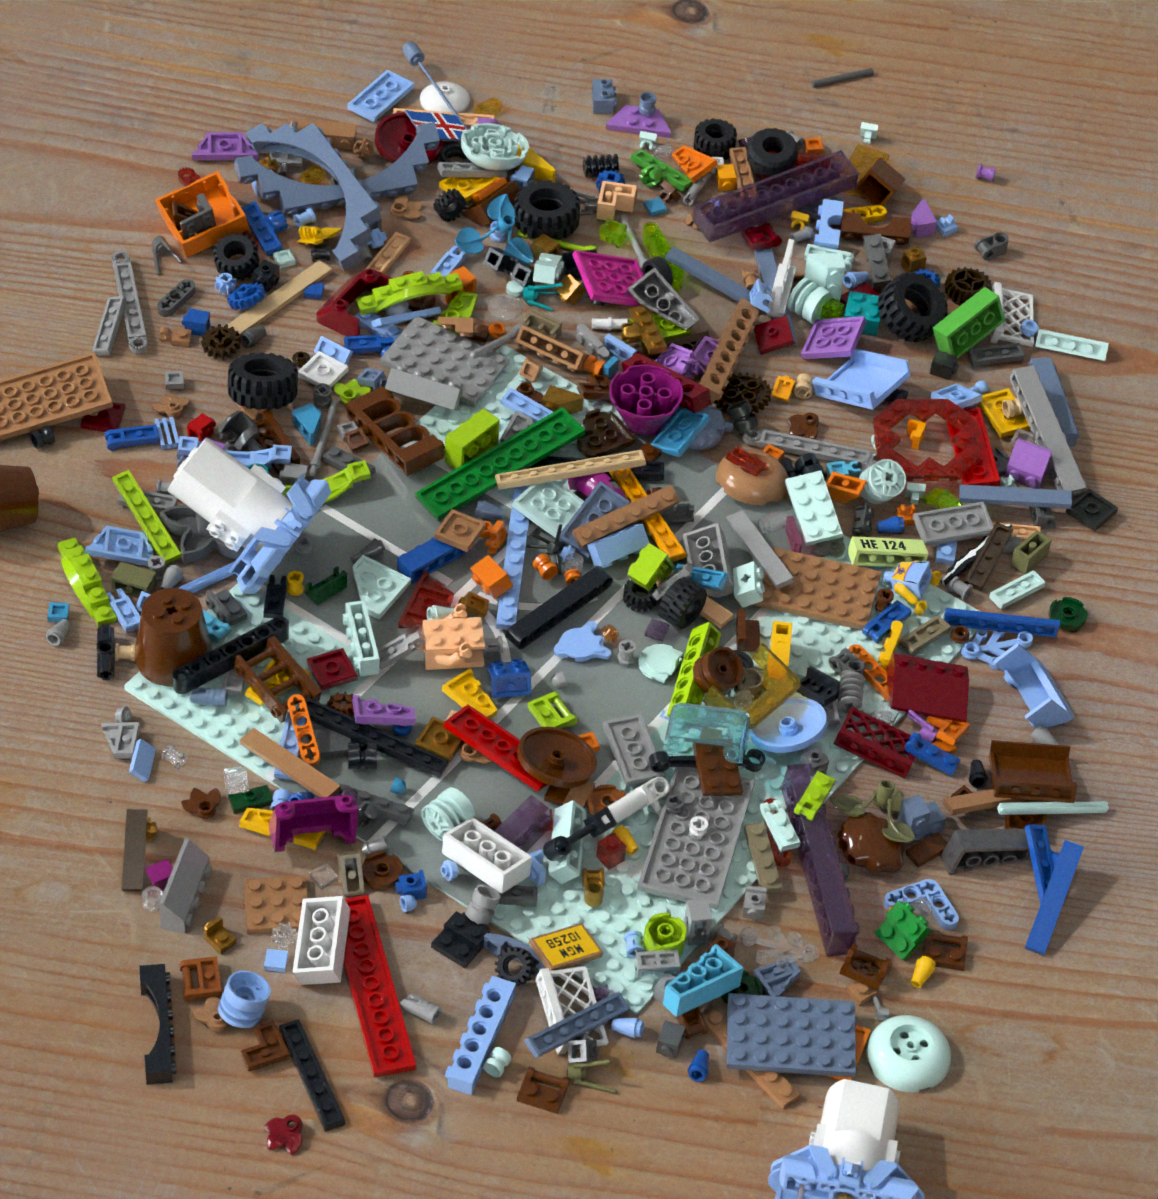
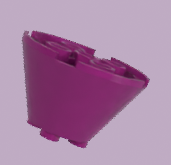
M635 365L628 367L621 374L617 373L612 379L609 389L610 399L631 433L641 435L657 434V431L680 406L683 399V388L680 381L670 375V371L654 365Z

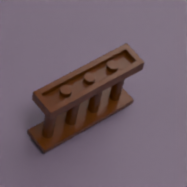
M275 636L268 639L264 652L245 662L240 655L236 656L235 672L246 681L268 707L272 716L277 718L280 723L285 722L288 700L281 704L275 695L295 686L300 690L301 693L299 695L303 696L304 699L308 697L319 702L322 691ZM268 658L273 659L277 663L276 666L258 676L251 669ZM280 672L288 676V680L270 690L263 683V681Z

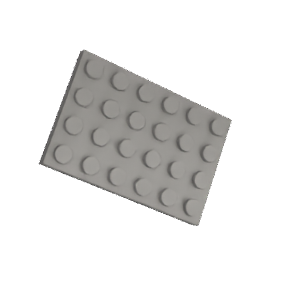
M417 316L413 318L380 358V364L390 369H397V366L407 368V372L414 374V371L425 374L424 378L431 379L433 376L442 379L441 383L447 385L449 382L459 384V388L463 389L460 401L475 408L509 365L510 359L492 350L472 359L470 356L471 352L483 346Z

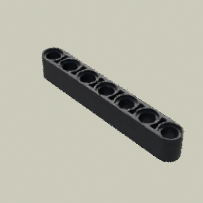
M594 567L509 627L505 633V638L518 649L525 648L607 590L612 584L613 578L600 567Z
M282 616L275 617L177 668L172 673L174 691L177 694H186L234 669L236 656L240 655L245 662L265 651L268 639L273 636L281 644L289 639L288 619Z

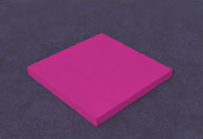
M574 250L573 258L591 300L634 307L643 306L627 290V288L644 276L636 259Z

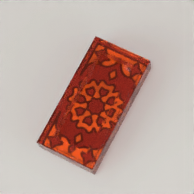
M738 446L728 452L725 458L754 476L764 471L767 466L765 462Z

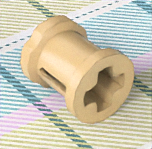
M116 643L115 661H119V659L135 661L136 644L127 646Z

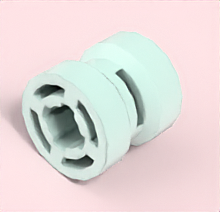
M495 1047L490 1053V1058H487L484 1062L483 1069L489 1075L498 1078L503 1074L504 1067L509 1065L512 1057L505 1049Z

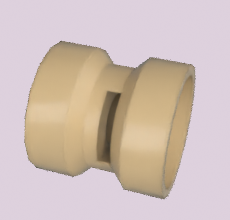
M800 374L796 379L794 394L801 399L809 398L812 394V380L814 378L809 374Z
M1015 398L1013 401L1009 399L1002 402V410L1006 418L1014 417L1016 414L1018 416L1024 415L1018 398Z

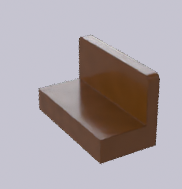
M738 609L736 618L737 650L759 652V621L746 620L745 609Z

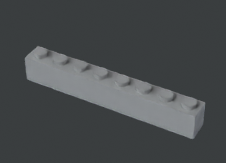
M1034 365L1013 369L1009 379L1038 446L1052 450L1048 471L1056 490L1071 491L1072 499L1078 498L1086 489V481L1080 474L1079 465L1075 463L1072 449L1066 442V435L1062 432L1059 419L1053 412V405L1047 398V392L1041 384L1039 373L1035 370Z

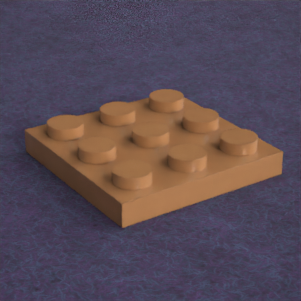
M306 875L244 879L247 934L297 932L299 930L303 899H308Z

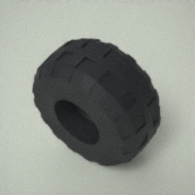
M766 128L756 132L750 138L747 147V160L750 167L765 177L775 178L786 175L793 169L798 157L797 142L786 131L779 130L778 128Z

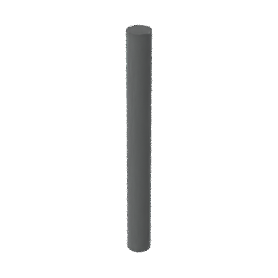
M872 68L814 80L811 82V85L814 88L872 75L874 72Z

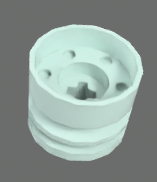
M804 278L792 290L787 307L790 311L795 312L799 316L802 315L805 320L814 324L815 320L823 319L831 308L834 296L831 291L822 286L819 287L817 283L809 278Z
M883 459L865 469L859 479L866 480L867 482L861 495L872 504H882L899 495L906 484V474L903 468L891 459Z
M450 787L439 794L435 800L424 806L421 810V816L428 830L436 838L443 841V836L446 832L471 817L476 819V812L470 800L461 791Z

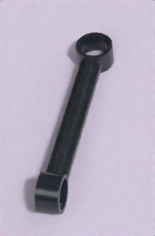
M751 749L746 755H736L738 766H745L751 772H758L762 769L766 757L762 751ZM658 751L649 756L650 767L653 772H664L670 767H697L695 756H669L664 751ZM749 757L758 759L760 763L751 762Z

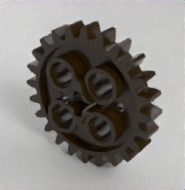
M739 372V375L736 376L732 373V377L727 378L729 382L725 389H721L724 393L720 400L714 401V404H717V408H722V412L727 411L728 407L737 402L749 400L752 412L759 413V409L764 410V406H768L771 401L770 384H767L766 380L762 381L761 376L756 378V374L749 376L748 372L745 375Z

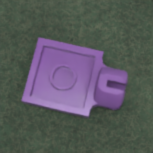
M673 343L667 348V352H663L655 360V362L689 379L695 378L691 374L698 375L699 364L694 359L696 357L695 353Z

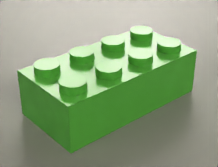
M984 287L933 327L939 351L958 356L959 358L1004 323L1005 317L999 295Z

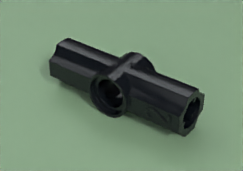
M106 624L97 628V677L102 680H110L115 675V629Z

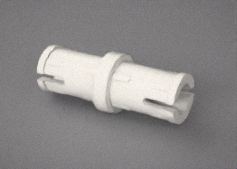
M608 317V319L592 318V330H623L621 325L628 323V319H612V317Z

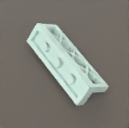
M1039 329L1035 347L1105 361L1109 343Z

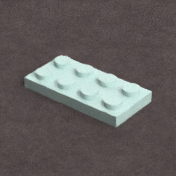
M822 471L785 479L806 546L841 538L843 533Z

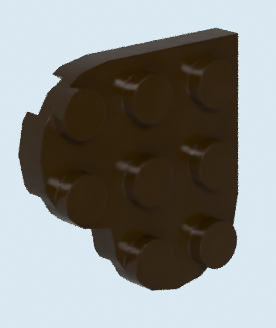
M600 409L591 410L585 415L583 420L585 435L577 439V448L586 458L607 456L636 444V438L617 415L611 411L610 414L600 412Z

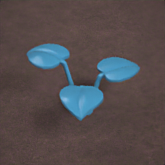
M507 194L495 198L487 208L489 217L492 220H498L497 225L483 237H480L477 230L465 227L458 232L455 239L456 245L462 251L468 254H478L484 249L482 240L498 229L501 233L508 232L507 241L509 244L504 249L506 252L527 264L534 261L529 245L522 238L515 237L511 241V234L513 232L511 228L515 224L514 208Z

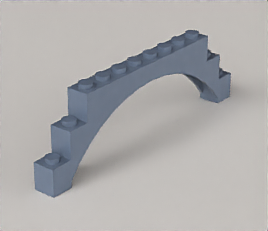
M435 122L418 125L414 141L397 161L378 174L361 180L365 186L364 190H369L373 200H378L385 196L394 197L401 193L411 194L416 190L418 183L415 172H422L427 169L429 160L426 150L436 149L440 142ZM253 155L235 158L234 167L239 184H251L256 181L261 200H272L278 197L281 211L284 215L294 216L299 212H306L308 208L314 211L320 208L326 210L336 205L339 207L346 206L344 192L340 185H313L294 181L265 168L253 159Z
M261 123L247 131L245 135L248 142L257 154L260 152H280L300 156L321 166L333 176L344 192L346 218L339 243L332 251L344 272L361 263L362 258L360 254H362L360 247L372 240L370 235L372 230L369 225L382 218L380 214L382 209L377 201L373 202V197L369 190H364L365 186L362 181H357V176L353 169H348L349 166L344 158L341 160L339 151L336 148H332L333 145L328 137L325 139L323 130L320 127L317 128L312 123L297 131L295 127L291 128L286 123L272 132L270 127L266 128Z

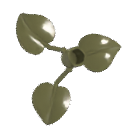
M881 780L877 791H873L872 796L865 804H863L861 799L853 795H839L830 798L831 803L839 812L851 817L863 816L865 814L864 809L873 801L875 806L888 811V828H882L885 837L897 842H911L915 839V835L908 825L900 821L893 823L891 820V813H899L903 798L900 789H895V784L889 780Z

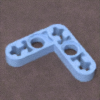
M925 879L885 895L884 908L886 910L895 905L894 902L903 901L904 903L907 901L912 906L925 902L942 929L950 931L957 927L958 914L939 884L933 879ZM911 892L914 893L917 897L911 899L908 898L906 894ZM941 902L944 904V907L938 908L934 903Z

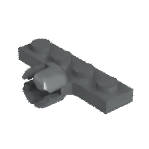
M339 783L341 791L335 795H349L355 798L358 806L357 826L359 827L363 822L362 828L371 827L379 817L407 825L414 814V808L370 794L367 791L352 788L349 785Z

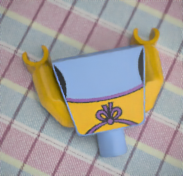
M929 561L900 562L894 572H885L884 582L892 583L893 592L902 596L911 605L914 604L916 606L914 612L921 616L927 609V603L917 599L922 598L929 582L933 586H938L942 575L939 571L932 572Z

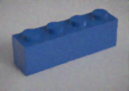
M432 537L429 541L416 546L413 550L398 557L397 571L411 578V584L468 552Z

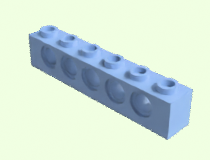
M492 976L489 983L484 984L482 990L483 997L477 1000L475 1006L476 1013L469 1018L467 1025L469 1029L467 1033L463 1032L460 1040L461 1047L456 1049L452 1061L454 1063L447 1068L445 1078L448 1079L447 1088L472 1096L482 1073L483 1064L489 1057L515 997L516 983Z

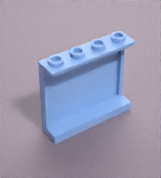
M855 348L851 358L829 378L816 377L812 382L815 396L873 410L907 380L911 374L907 360Z

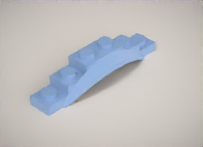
M180 436L178 455L188 456L194 447L198 448L201 444L199 438ZM273 444V448L260 451L242 452L226 450V452L246 467L258 463L271 468L272 463L290 465L292 446Z

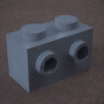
M613 79L592 80L593 114H613V107L617 106V97H614L616 96V86H613Z

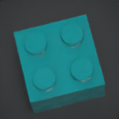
M855 291L849 292L844 318L865 316L866 324L862 334L877 337L881 319L879 315L880 310H878L879 296Z

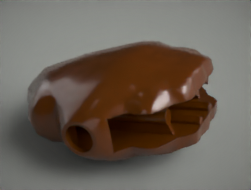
M865 812L860 817L849 816L842 823L841 830L837 834L838 847L844 852L845 859L850 864L865 867L872 873L899 871L904 864V842L893 841L885 837L882 828H888L889 823L887 819L876 817L871 812Z

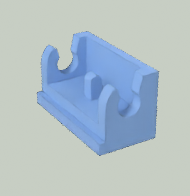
M758 278L749 293L751 305L768 313L770 311L768 300L773 302V299L765 294L764 289L771 291V288Z

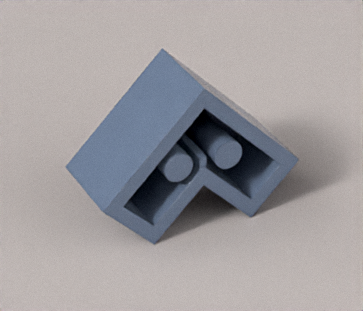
M919 794L902 800L898 821L908 825L915 835L914 841H919L937 832L941 833L944 830L946 818L935 801L925 804Z

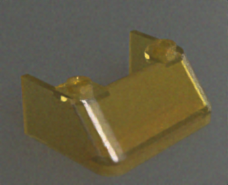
M764 643L760 644L752 659L765 671L762 674V688L766 691L742 713L714 686L710 687L703 699V702L728 725L748 729L756 728L800 688V679Z

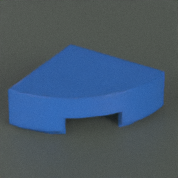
M316 283L307 287L304 291V298L321 300L324 283Z

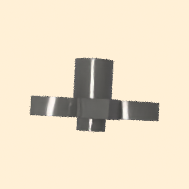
M187 505L169 507L160 512V521L163 526L171 533L182 536L181 557L184 564L205 558L212 549H216L221 555L237 559L244 550L242 546L238 552L231 550L219 538L213 537L206 529L210 522Z

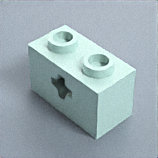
M754 561L733 568L734 597L742 608L763 601L765 588L762 578H764V573L761 567L758 568Z

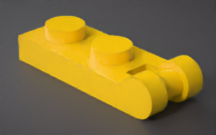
M897 620L891 624L889 638H886L883 647L885 652L881 651L878 662L881 663V667L885 671L901 638L903 624Z

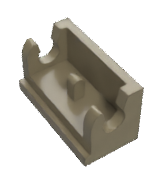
M531 308L530 312L523 319L525 326L531 327L556 340L561 336L562 322L543 312Z

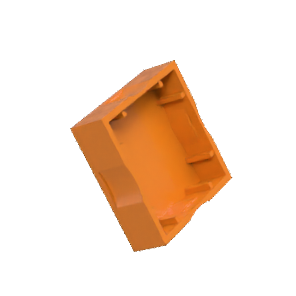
M218 171L196 180L184 188L174 190L155 199L159 214L186 258L214 246L216 243H219L218 240L220 238L224 239V236L227 234L228 236H231L232 233L238 235L250 229L245 213L236 199L230 194L228 186ZM203 193L213 209L216 226L202 233H195V236L185 240L182 230H177L173 218L172 203L174 201L199 211L196 206L198 203L196 196Z

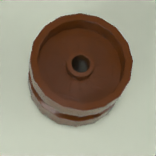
M723 646L714 648L700 656L695 661L693 667V677L698 687L708 695L714 696L723 694L737 686L742 681L744 675V665L741 658L734 650Z

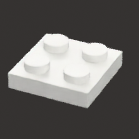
M318 351L298 371V377L315 386L325 383L332 388L348 372L349 366Z

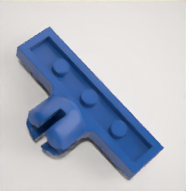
M256 201L242 206L241 209L246 215L248 225L266 256L283 250L282 244L276 236V233L288 228V224H286L287 219L282 214L283 212L277 210L264 215Z
M1029 824L1025 827L1041 905L1060 853L1051 850L1046 825Z

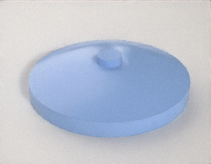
M784 697L772 700L759 707L751 715L748 722L751 741L757 747L775 753L794 752L809 747L817 742L827 729V717L824 708L816 701L804 697Z

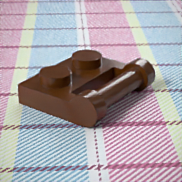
M932 931L925 938L923 956L933 959L936 963L935 967L964 971L968 936L956 937L933 933ZM932 941L960 945V948L935 945L931 943Z
M529 1066L517 1095V1102L558 1114L567 1092L570 1078L563 1077L562 1079L535 1070L536 1068ZM534 1078L546 1083H550L559 1086L560 1088L559 1090H556L544 1085H540L532 1082V1079Z

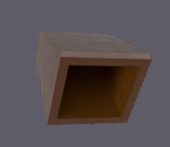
M880 157L853 189L873 206H884L906 179Z

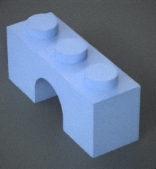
M823 199L822 205H819L818 216H821V218L816 223V230H819V234H815V245L838 250L840 230L832 229L829 226L841 225L844 201Z

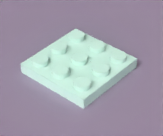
M557 481L532 484L513 501L512 507L556 538L559 524H562L563 530L584 501Z

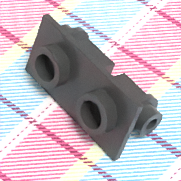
M866 500L865 505H858L855 509L852 533L856 537L860 535L869 537V533L872 531L871 520L874 518V509L870 507L868 500Z
M690 503L677 504V507L672 506L659 512L665 522H694V505Z

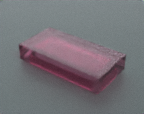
M787 516L784 529L791 550L801 553L802 540L794 516Z

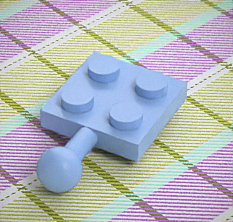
M982 380L976 382L975 386L969 389L959 384H953L932 392L931 400L938 402L939 405H945L953 411H960L965 407L981 402L982 395L987 393L989 386Z

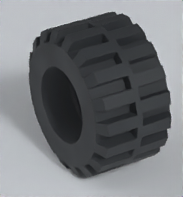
M711 118L710 120H704V122L701 121L695 129L693 148L709 157H723V159L727 160L730 157L729 148L736 147V128L733 127L734 125L729 124L728 121H723L722 119Z
M232 233L231 236L227 234L224 236V239L220 238L218 240L219 243H216L215 249H213V257L218 273L232 274V279L236 278L237 282L238 279L244 281L246 277H252L251 274L256 267L258 268L260 262L254 240L250 239L248 235L243 236V233L238 235ZM237 254L244 255L242 258L238 260L229 259L230 257Z
M688 577L679 578L665 592L658 609L659 616L679 630L686 628L701 613L706 602V590Z

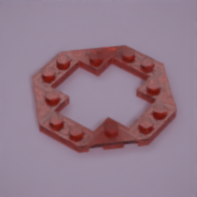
M896 399L873 418L877 462L883 459H891L897 462L906 474V481H913V479H924V481L949 479V481H958L981 461L976 418L949 399ZM936 413L961 430L953 437L952 442L962 448L963 451L943 466L929 457L919 466H916L893 450L901 442V437L890 429L909 414L924 423Z

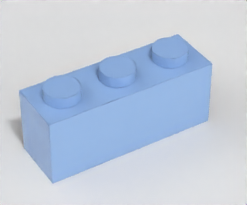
M634 524L587 544L594 566L605 568L613 565L612 561L617 559L622 561L629 558L628 554L633 552L634 554L640 553L642 548L648 545L649 540L643 524Z

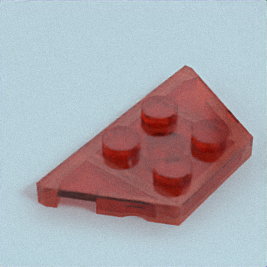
M424 571L398 622V628L422 627L423 620H427L428 607L436 605L450 608L454 600V593L444 588L443 584L438 580H432L429 577V573Z

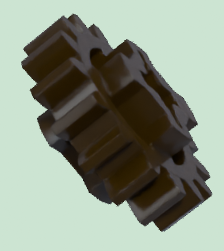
M218 324V328L211 326V331L205 330L206 335H202L203 340H201L204 353H207L208 357L214 355V359H217L218 356H221V359L224 360V356L227 355L230 358L231 353L236 354V349H240L241 339L239 332L235 331L233 326L228 328V324L224 327Z

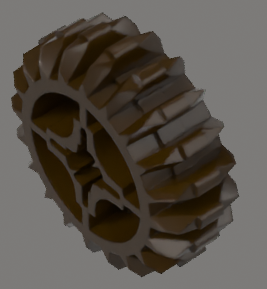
M964 266L963 269L958 267L957 270H952L951 273H948L944 284L947 297L951 298L952 302H957L958 305L965 303L984 287L992 291L989 276L985 275L984 272H979L978 269H972V267L967 269Z

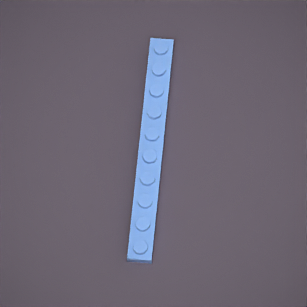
M531 485L515 487L513 501ZM513 507L511 508L503 568L513 587L500 596L496 629L508 630L509 627L516 623L529 526V518Z

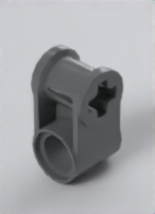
M998 232L991 236L980 238L976 241L974 248L980 251L984 260H990L1007 252L1009 237L1006 233Z
M847 648L842 649L838 655L831 656L828 660L830 667L839 674L845 670H852L864 675V662Z

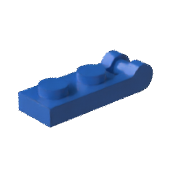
M156 424L112 429L105 432L107 448L110 451H114L118 447L159 443Z
M896 600L866 624L862 633L872 637V640L878 644L882 641L883 637L890 633L892 622L896 620L903 622L911 616L912 610Z
M917 732L911 734L909 741L905 745L906 752L950 776L954 774L961 760L922 739V736Z

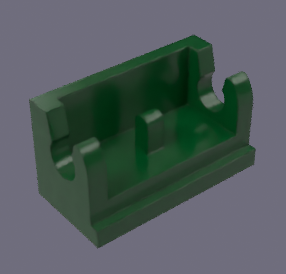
M335 567L333 574L314 586H312L311 582L308 583L305 595L316 605L322 603L347 588V573L344 570L339 573V567Z

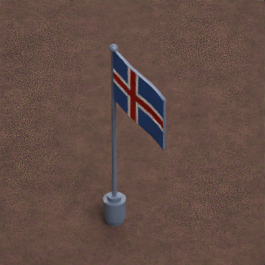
M407 42L403 46L404 56L412 66L420 65L454 115L405 110V113L416 129L420 124L435 122L440 141L461 142L462 133L465 129L468 130V128L422 64L425 55L416 43Z

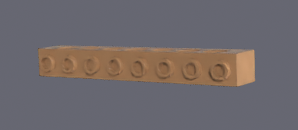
M741 298L735 307L699 381V384L709 388L710 405L715 400L719 401L724 392L721 389L724 390L729 382L727 378L729 379L734 372L732 367L735 368L739 361L737 356L740 357L744 351L742 345L745 346L747 344L749 336L755 328L753 325L757 323L760 317L757 315L760 309L751 305V302L744 298Z

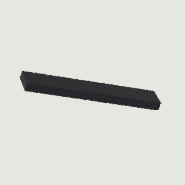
M300 1020L279 1025V1031L324 1131L344 1126L345 1119Z

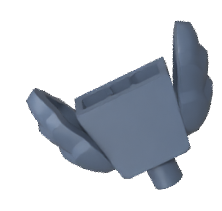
M712 405L699 411L708 414L711 420L688 447L689 449L694 451L711 449L722 440L724 432H732L733 422L724 421L722 412L714 409Z

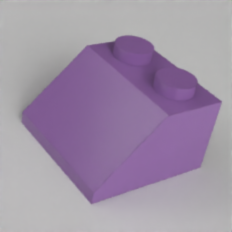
M1018 438L1007 465L1005 478L1012 475L1016 482L1040 489L1047 476L1052 450Z

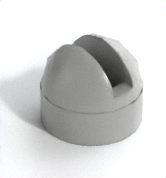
M562 671L552 676L551 682L554 687L562 688L567 686Z

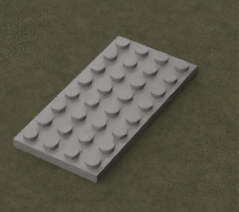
M675 767L669 785V792L666 795L637 890L683 902L707 898L709 907L717 910L755 781L740 777L743 787L741 796H703L697 767ZM678 794L684 798V809L680 814H670L666 810V800L669 795ZM701 816L708 821L707 833L704 836L697 837L690 833V821L693 817Z

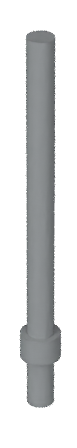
M335 399L331 401L314 458L309 464L310 470L307 479L310 481L315 479L316 473L321 466L320 460L339 403Z

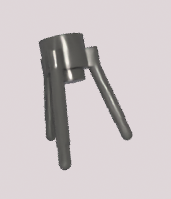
M576 192L579 197H582L579 199L580 202L584 203V209H587V211H580V215H593V211L597 212L599 198Z
M160 235L153 239L152 244L154 247L151 251L154 255L157 275H160L157 253L165 254L169 251L179 263H182V260L163 236Z

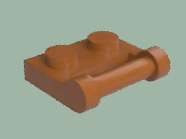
M217 956L183 960L179 963L184 981V1001L192 1002L198 998L222 996ZM192 969H197L199 988L193 989Z

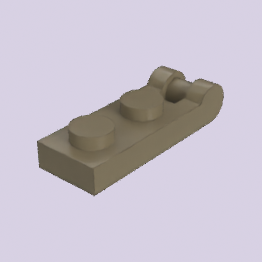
M937 615L903 636L898 644L902 648H906L911 656H915L921 649L949 633L951 626Z

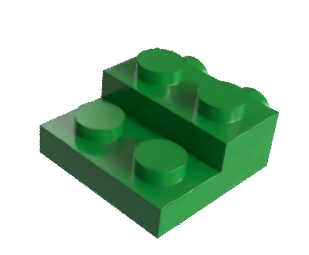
M898 901L885 915L887 919L874 933L903 961H906L932 930L927 926L929 922L922 915L917 916L913 913L915 908L907 901L905 903Z

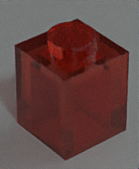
M615 833L598 841L596 857L608 870L625 861L626 845Z

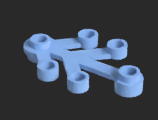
M978 629L974 640L963 645L961 654L969 660L980 659L987 662L991 669L998 670L1000 668L993 663L998 657H991L985 654L986 652L1000 656L1006 652L1002 649L1011 648L1016 643L1026 649L1031 646L1033 636L1027 631H1022L1018 634L1017 639L997 642L999 638L1004 637L1005 632L993 631L987 644L979 646L981 642L987 639L988 632Z

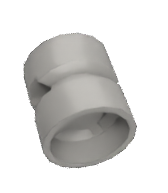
M485 885L476 886L472 895L473 902H469L466 916L476 923L489 924L501 895L491 887Z

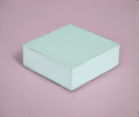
M290 249L273 253V259L280 266V269L296 265V260Z

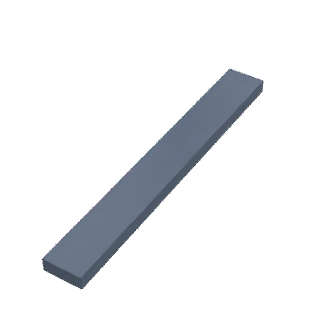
M772 247L753 250L761 281L771 288V291L764 289V292L771 296L778 270ZM786 307L784 316L787 315L795 343L790 346L797 345V338L795 335L788 307Z

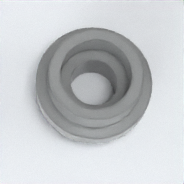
M122 706L117 708L115 713L116 723L130 722L132 712L129 707Z

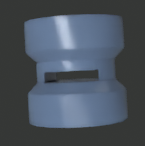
M644 92L640 95L639 112L641 114L649 116L655 113L656 95L654 93Z

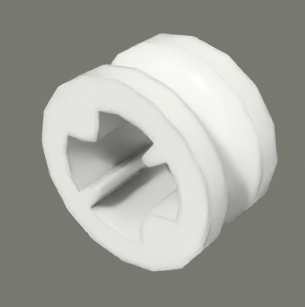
M701 816L693 817L690 821V833L697 837L704 836L707 833L708 821Z

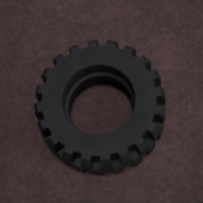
M547 180V182L538 181L537 183H530L517 193L514 200L516 227L518 230L520 229L524 236L527 233L528 238L532 240L540 237L542 234L556 240H561L563 237L567 238L579 226V196L566 184L562 185L560 182L554 183Z
M905 272L896 276L883 288L878 298V310H880V318L884 320L883 324L890 329L889 331L892 334L895 333L898 338H904L908 342L925 341L934 334L933 327L946 318L948 309L946 308L947 301L944 300L943 292H940V287L937 284L935 285L932 282L933 280L925 278L923 274L917 275L915 272ZM905 299L909 300L917 307L920 315L914 313L908 307Z
M265 352L258 354L250 353L249 355H242L240 358L237 357L229 365L228 394L240 406H246L249 409L255 408L256 410L280 409L282 406L286 407L289 403H292L297 396L298 369L290 359L284 358V356L275 355L274 353L265 354Z

